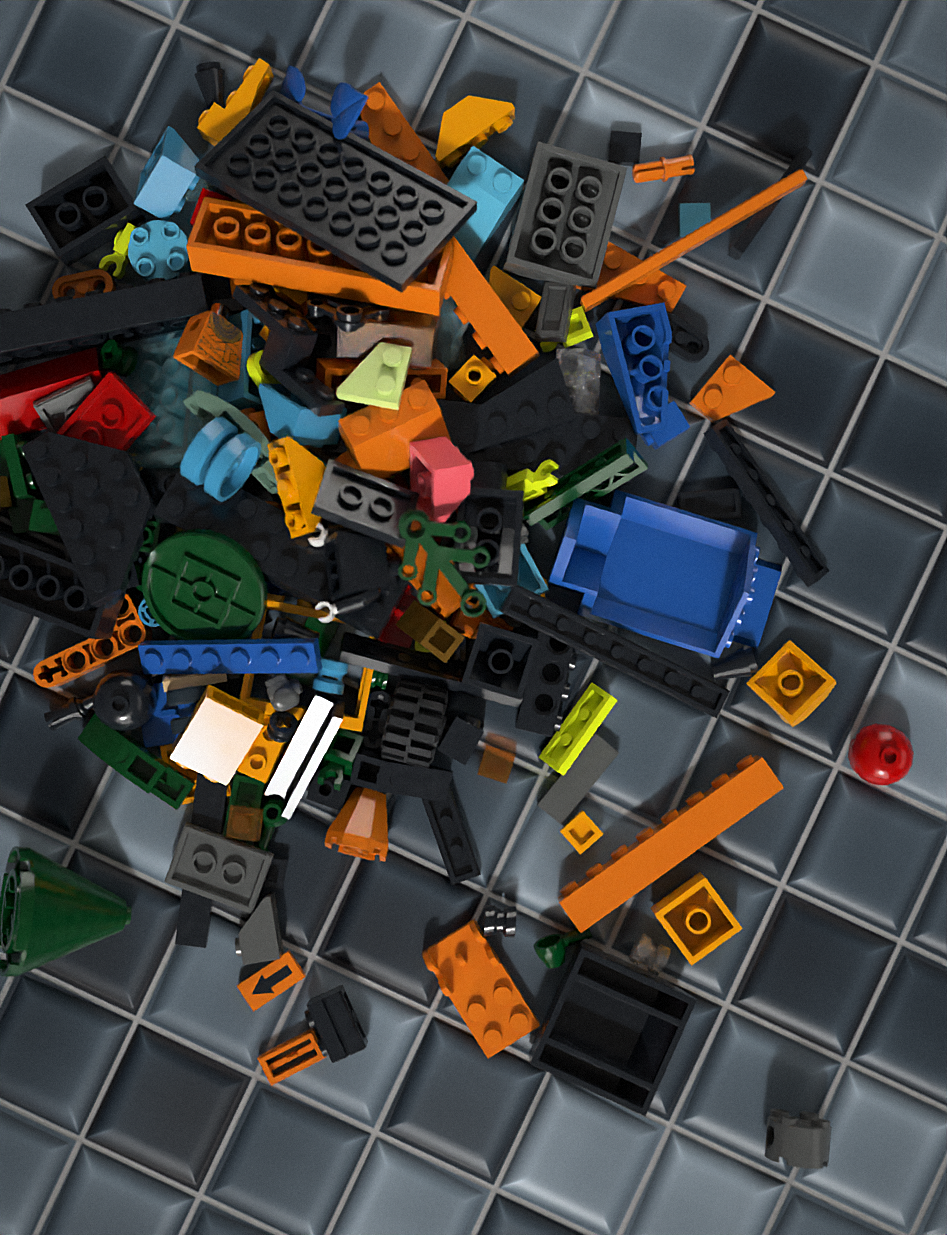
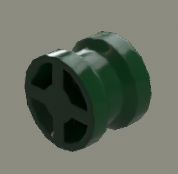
M115 340L107 341L99 355V364L102 369L107 371L115 370L118 375L123 377L129 376L134 371L138 361V354L135 348L130 346L122 347L120 342Z

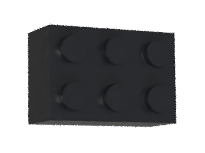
M106 156L25 204L57 258L67 267L113 240L119 230L124 229L128 222L136 226L145 220L139 207L133 204V197Z

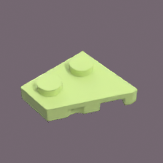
M380 342L338 387L337 399L399 410L412 357V347Z

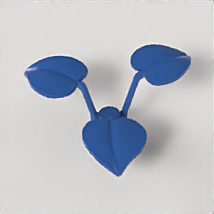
M287 67L280 89L281 95L331 121L335 138L342 140L351 132L368 141L369 127L367 122L357 120L369 98L368 96L356 90L351 84L340 83L337 85L331 100L330 110L332 116L304 106L301 102L306 91L303 75L296 67Z

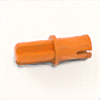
M691 154L669 159L662 156L658 161L633 165L632 177L635 183L659 179L666 182L671 177L693 175L694 168H690V166H694V160Z

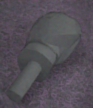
M268 673L271 679L266 681L265 685L272 707L276 711L282 712L299 704V694L303 692L300 682L297 679H287L285 673L279 676L277 673Z

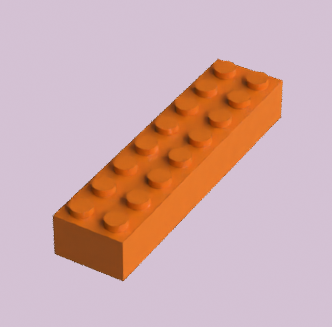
M208 197L203 199L186 245L192 271L437 316L440 315L453 267V241H449L405 291L401 293L247 204Z

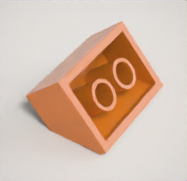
M425 380L403 390L399 410L369 405L338 420L339 435L358 470L383 480L410 468V442L444 436L451 442L440 407Z

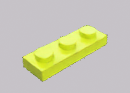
M591 682L561 724L559 732L556 731L539 755V758L564 776L618 700Z

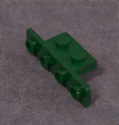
M23 433L1 436L0 476H7L12 502V507L8 508L13 533L22 534L30 532L28 529L34 499H38L36 490L38 484L21 446L27 444V441L24 440Z

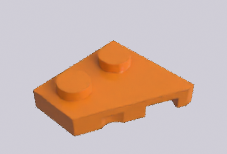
M729 355L689 404L714 423L753 404L771 398L775 391L733 356Z

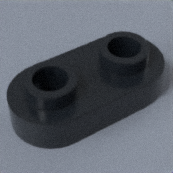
M667 313L672 330V341L669 344V351L687 363L701 361L709 351V340L706 335L678 316ZM689 343L695 344L697 352H689L687 345Z

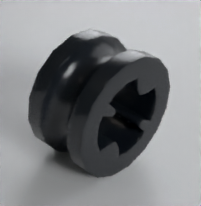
M287 711L273 713L267 726L268 736L279 743L292 740L297 729V719Z

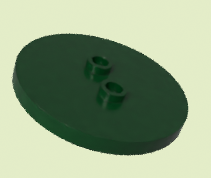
M189 529L177 532L163 540L152 551L144 566L142 588L148 609L157 623L177 640L247 639L257 628L264 616L267 605V587L263 573L252 555L242 545L226 535L205 529Z

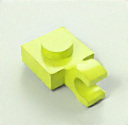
M129 222L124 229L119 230L114 239L115 246L113 250L115 253L103 257L99 263V268L107 271L111 264H116L117 267L113 276L118 280L124 276L125 268L128 262H130L128 257L130 234L137 228Z
M548 459L542 462L534 473L527 468L507 477L506 490L524 491L523 504L547 493V487L553 486L558 482V478L553 476L551 472L559 469V465Z

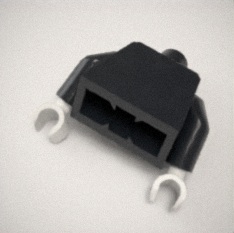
M318 523L314 532H321V535L317 538L311 537L308 539L313 546L319 547L324 545L330 600H336L333 605H330L328 602H320L316 605V610L323 607L330 609V614L327 617L318 619L320 622H331L336 613L344 615L363 609L379 597L381 589L389 585V576H399L398 565L402 560L400 557H387L386 544L382 540L340 524L329 525L328 529H324L320 523Z

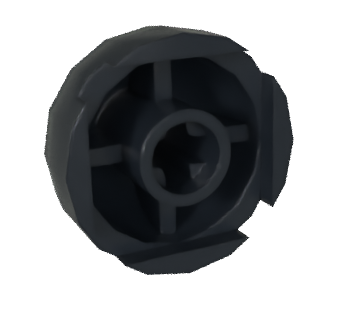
M114 670L103 677L95 688L93 696L95 714L104 725L111 729L119 731L137 729L148 722L156 711V687L150 678L139 670Z

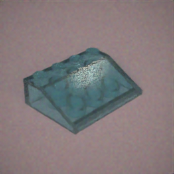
M181 337L135 348L138 354V361L134 371L125 377V384L156 415V418L126 451L132 456L136 467L180 468L189 445L205 426L182 401L197 390L218 397L219 386L173 358L174 351Z

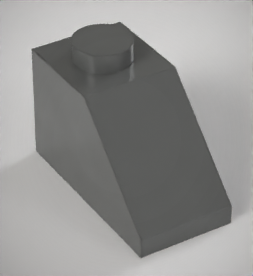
M269 892L263 898L238 933L239 937L235 938L236 954L238 957L242 956L243 965L280 959L284 953L274 892Z

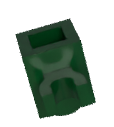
M338 728L323 756V767L318 775L319 784L324 785L325 779L332 776L336 778L334 789L340 791L343 785V778L349 780L351 778L356 753L363 749V736Z

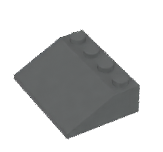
M538 141L530 162L503 271L531 279L595 289L628 167Z

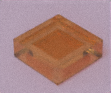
M486 744L477 775L507 784L516 754Z

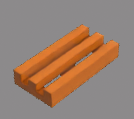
M314 1028L283 1042L257 1057L271 1086L327 1057H324L319 1049L317 1042L319 1038H317ZM310 1039L311 1042L268 1064L267 1060ZM315 1049L316 1054L275 1075L273 1074L272 1070Z

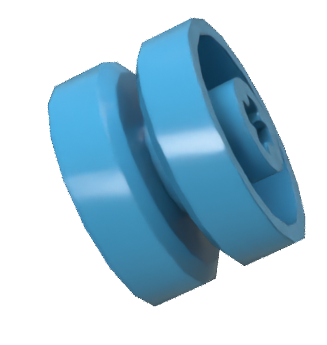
M217 417L207 423L189 445L181 463V474L197 486L204 484V491L220 502L225 501L239 490L252 473L261 453V444L246 433L238 434V428L223 417Z

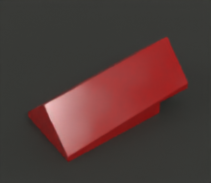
M94 347L0 375V440H2L1 436L9 434L19 435L25 432L31 434L46 429L45 424L33 407L34 401L87 376H90L97 386L106 376L105 370L99 364L100 354L98 348Z

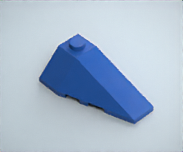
M665 303L607 312L596 323V328L604 358L634 432L638 435L667 428L669 394L667 390V374L670 371L668 356L669 344L672 341V330Z

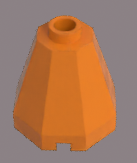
M356 787L329 827L324 842L325 847L332 849L334 843L339 845L338 852L367 860H375V856L379 855L380 861L386 862L389 851L386 794L365 787Z

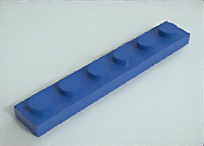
M318 638L143 641L138 645L143 674L318 673L322 669Z

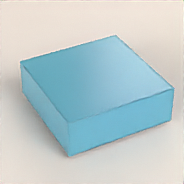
M710 203L679 204V237H684L711 221Z

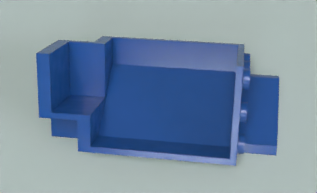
M615 489L609 507L580 498L574 499L547 582L549 585L581 594L577 611L578 615L719 659L724 647L730 648L732 641L757 649L777 589L782 566L758 559L760 547L756 546V532Z

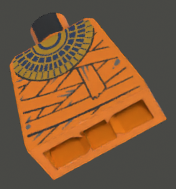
M220 303L212 304L210 311L192 316L188 320L173 354V358L217 386L239 379L243 343L242 331L228 322L230 309Z

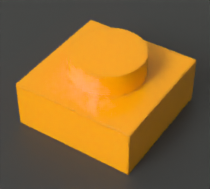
M583 810L560 829V832L580 855L603 835V832Z

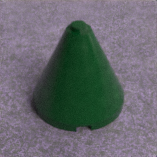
M15 846L10 851L7 862L15 863V866L9 874L4 873L0 893V948H2L3 953H6V960H0L1 976L17 977L121 932L125 925L130 924L132 911L131 906H127L125 899L29 847Z

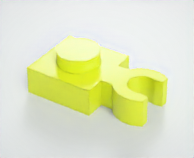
M582 306L572 310L567 342H562L565 348L594 337ZM541 342L540 346L543 352H549L559 342Z

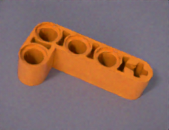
M131 593L125 594L124 598L128 601L129 607L127 612L122 615L119 613L110 639L114 646L110 655H105L101 649L105 639L89 638L40 661L33 671L36 683L46 688L62 686L138 650V645L141 642L151 641L152 629L150 626L145 625L138 615L140 605L138 599ZM135 625L142 632V636L137 642H133L129 637V631ZM78 652L83 653L85 656V664L80 669L75 666L73 661L74 656ZM63 667L65 671L53 674L52 678L48 679L47 674L51 671L50 668Z

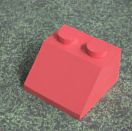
M446 436L410 442V490L419 493L416 507L429 516L430 521L444 523L470 493V480L474 477L472 463L460 453L459 449Z

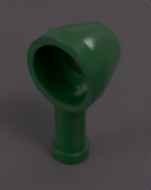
M269 797L262 802L259 815L264 824L254 847L269 851L268 846L275 827L282 826L288 821L287 818L281 816L282 801ZM270 807L278 810L277 818L269 817L268 809Z
M589 928L582 933L575 929L563 935L551 934L537 940L533 947L537 956L547 968H557L565 963L566 947L584 939H591L592 934Z

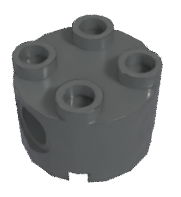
M770 1109V1116H768L765 1157L779 1163V1157H783L787 1161L786 1165L807 1169L828 1167L832 1128L830 1121L820 1119L819 1114L801 1111L800 1117L789 1116V1111Z

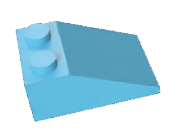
M472 146L447 185L477 201V211L454 235L474 263L522 194L524 180L475 146Z

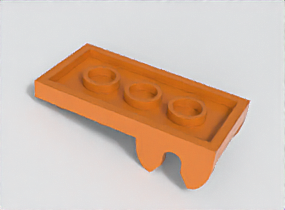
M475 919L422 951L425 965L431 972H434L441 991L445 996H449L488 1059L540 1026V1022Z

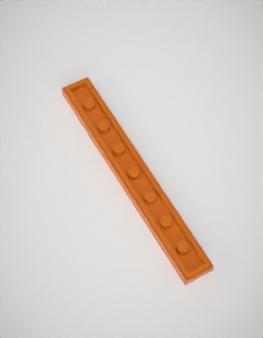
M803 169L795 171L583 295L580 299V304L584 311H589L803 186L808 179Z

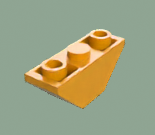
M468 95L445 111L442 116L435 156L436 163L440 169L446 166L448 168L455 166L462 160V155L469 151L472 146L479 149L488 141L487 137L496 131L502 133L513 124V119L515 118V107L513 104Z
M290 436L267 444L269 461L274 469L277 492L282 500L285 522L290 530L291 538L314 532L321 517L311 514V510L325 470L324 463Z

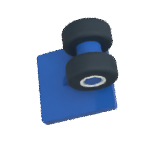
M163 683L154 684L157 692L156 711L150 720L141 726L145 747L174 743L177 736L184 732L196 704L204 693L202 685L164 692Z

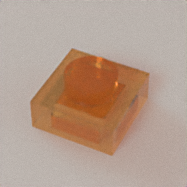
M239 805L230 806L226 837L259 841L264 809Z

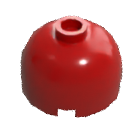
M875 723L865 726L849 744L848 758L851 768L860 778L871 784L885 786L899 782L908 774L913 765L914 751L910 740L901 730L891 725Z

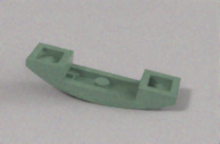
M197 390L187 396L182 402L204 425L217 417H223L238 428V434L246 433L261 444V453L251 474L271 494L277 493V481L273 466L269 461L267 444H270V442L259 428L237 408L214 395Z

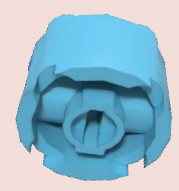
M152 220L131 232L128 244V257L133 269L146 282L154 278H164L165 281L177 279V275L181 273L194 272L191 270L186 247L188 237L175 223L166 220Z

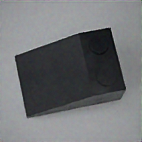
M470 488L469 495L458 506L457 521H465L469 525L471 536L465 542L455 541V547L472 550L476 546H482L488 550L490 555L488 565L483 568H477L471 563L454 561V567L467 584L517 587L524 491ZM458 527L456 529V535L460 537L464 536L467 532L465 527ZM478 552L475 554L474 560L481 562L485 559L486 554Z

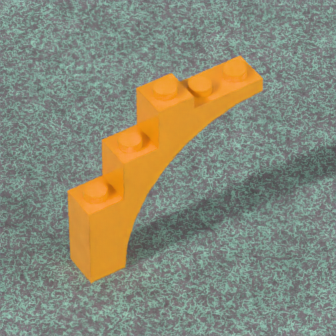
M259 58L254 66L250 65L243 76V82L238 90L232 91L228 96L225 109L214 102L210 109H206L201 114L197 129L203 139L216 146L262 101L274 78L268 63ZM237 199L236 201H235V200L232 201V202H236V203L245 204L244 202H242V201H240V200H238V199Z

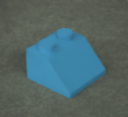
M170 126L166 128L143 167L133 203L166 221L170 219L173 212L179 214L186 200L184 194L187 189L193 191L200 178L196 176L194 168L199 162L198 157L174 128Z
M259 384L258 391L269 430L272 434L280 439L290 436L300 445H310L317 448H322L327 444H338L340 437L338 420L346 416L347 409L345 407L342 414L317 417L282 384Z

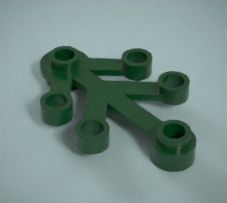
M412 509L405 512L398 523L399 532L406 539L403 560L398 565L399 576L406 581L413 580L417 576L418 568L415 560L420 543L427 552L423 584L417 591L419 602L425 606H430L436 602L437 592L435 587L439 568L459 594L462 612L469 617L480 616L486 609L484 594L478 589H471L450 561L471 563L477 568H483L490 561L488 550L482 546H476L472 550L441 546L431 536L453 537L457 542H465L471 536L470 527L465 521H456L453 524L433 522L421 510ZM413 520H418L421 526L417 530H411L409 523ZM458 527H465L467 532L464 536L460 537L455 535V530ZM478 552L486 554L485 559L481 562L474 560V556ZM405 565H411L414 571L407 575L402 572V568ZM430 590L433 592V596L430 599H423L421 597L423 591ZM475 596L478 598V602L475 605H468L466 603L467 599Z

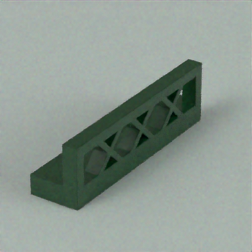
M625 437L558 479L555 485L547 487L546 494L524 503L523 518L530 526L539 522L547 531L568 518L574 499L584 494L580 499L594 502L647 470L648 463ZM634 462L636 463V465L632 466L631 468L625 469ZM609 478V481H608V482H606V483L603 484V485H599L600 483L604 482L605 480H607V479ZM559 509L558 513H556V514H554L553 516L547 518L548 515L552 514L553 512H555V511H557V510Z

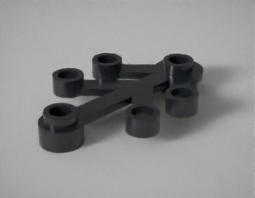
M307 292L306 313L313 317L327 315L333 318V323L339 326L340 330L345 332L357 331L358 328L365 325V320L372 318L377 321H386L390 316V307Z

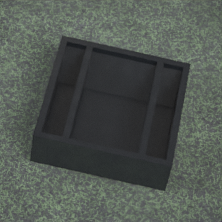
M579 941L530 1049L529 1062L535 1067L646 1116L697 999L663 978Z

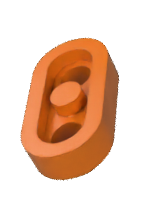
M94 269L58 278L53 284L52 294L55 299L66 296L68 290L75 289L73 299L85 297L86 292L96 290L99 283H105L104 293L116 291V284L106 271Z

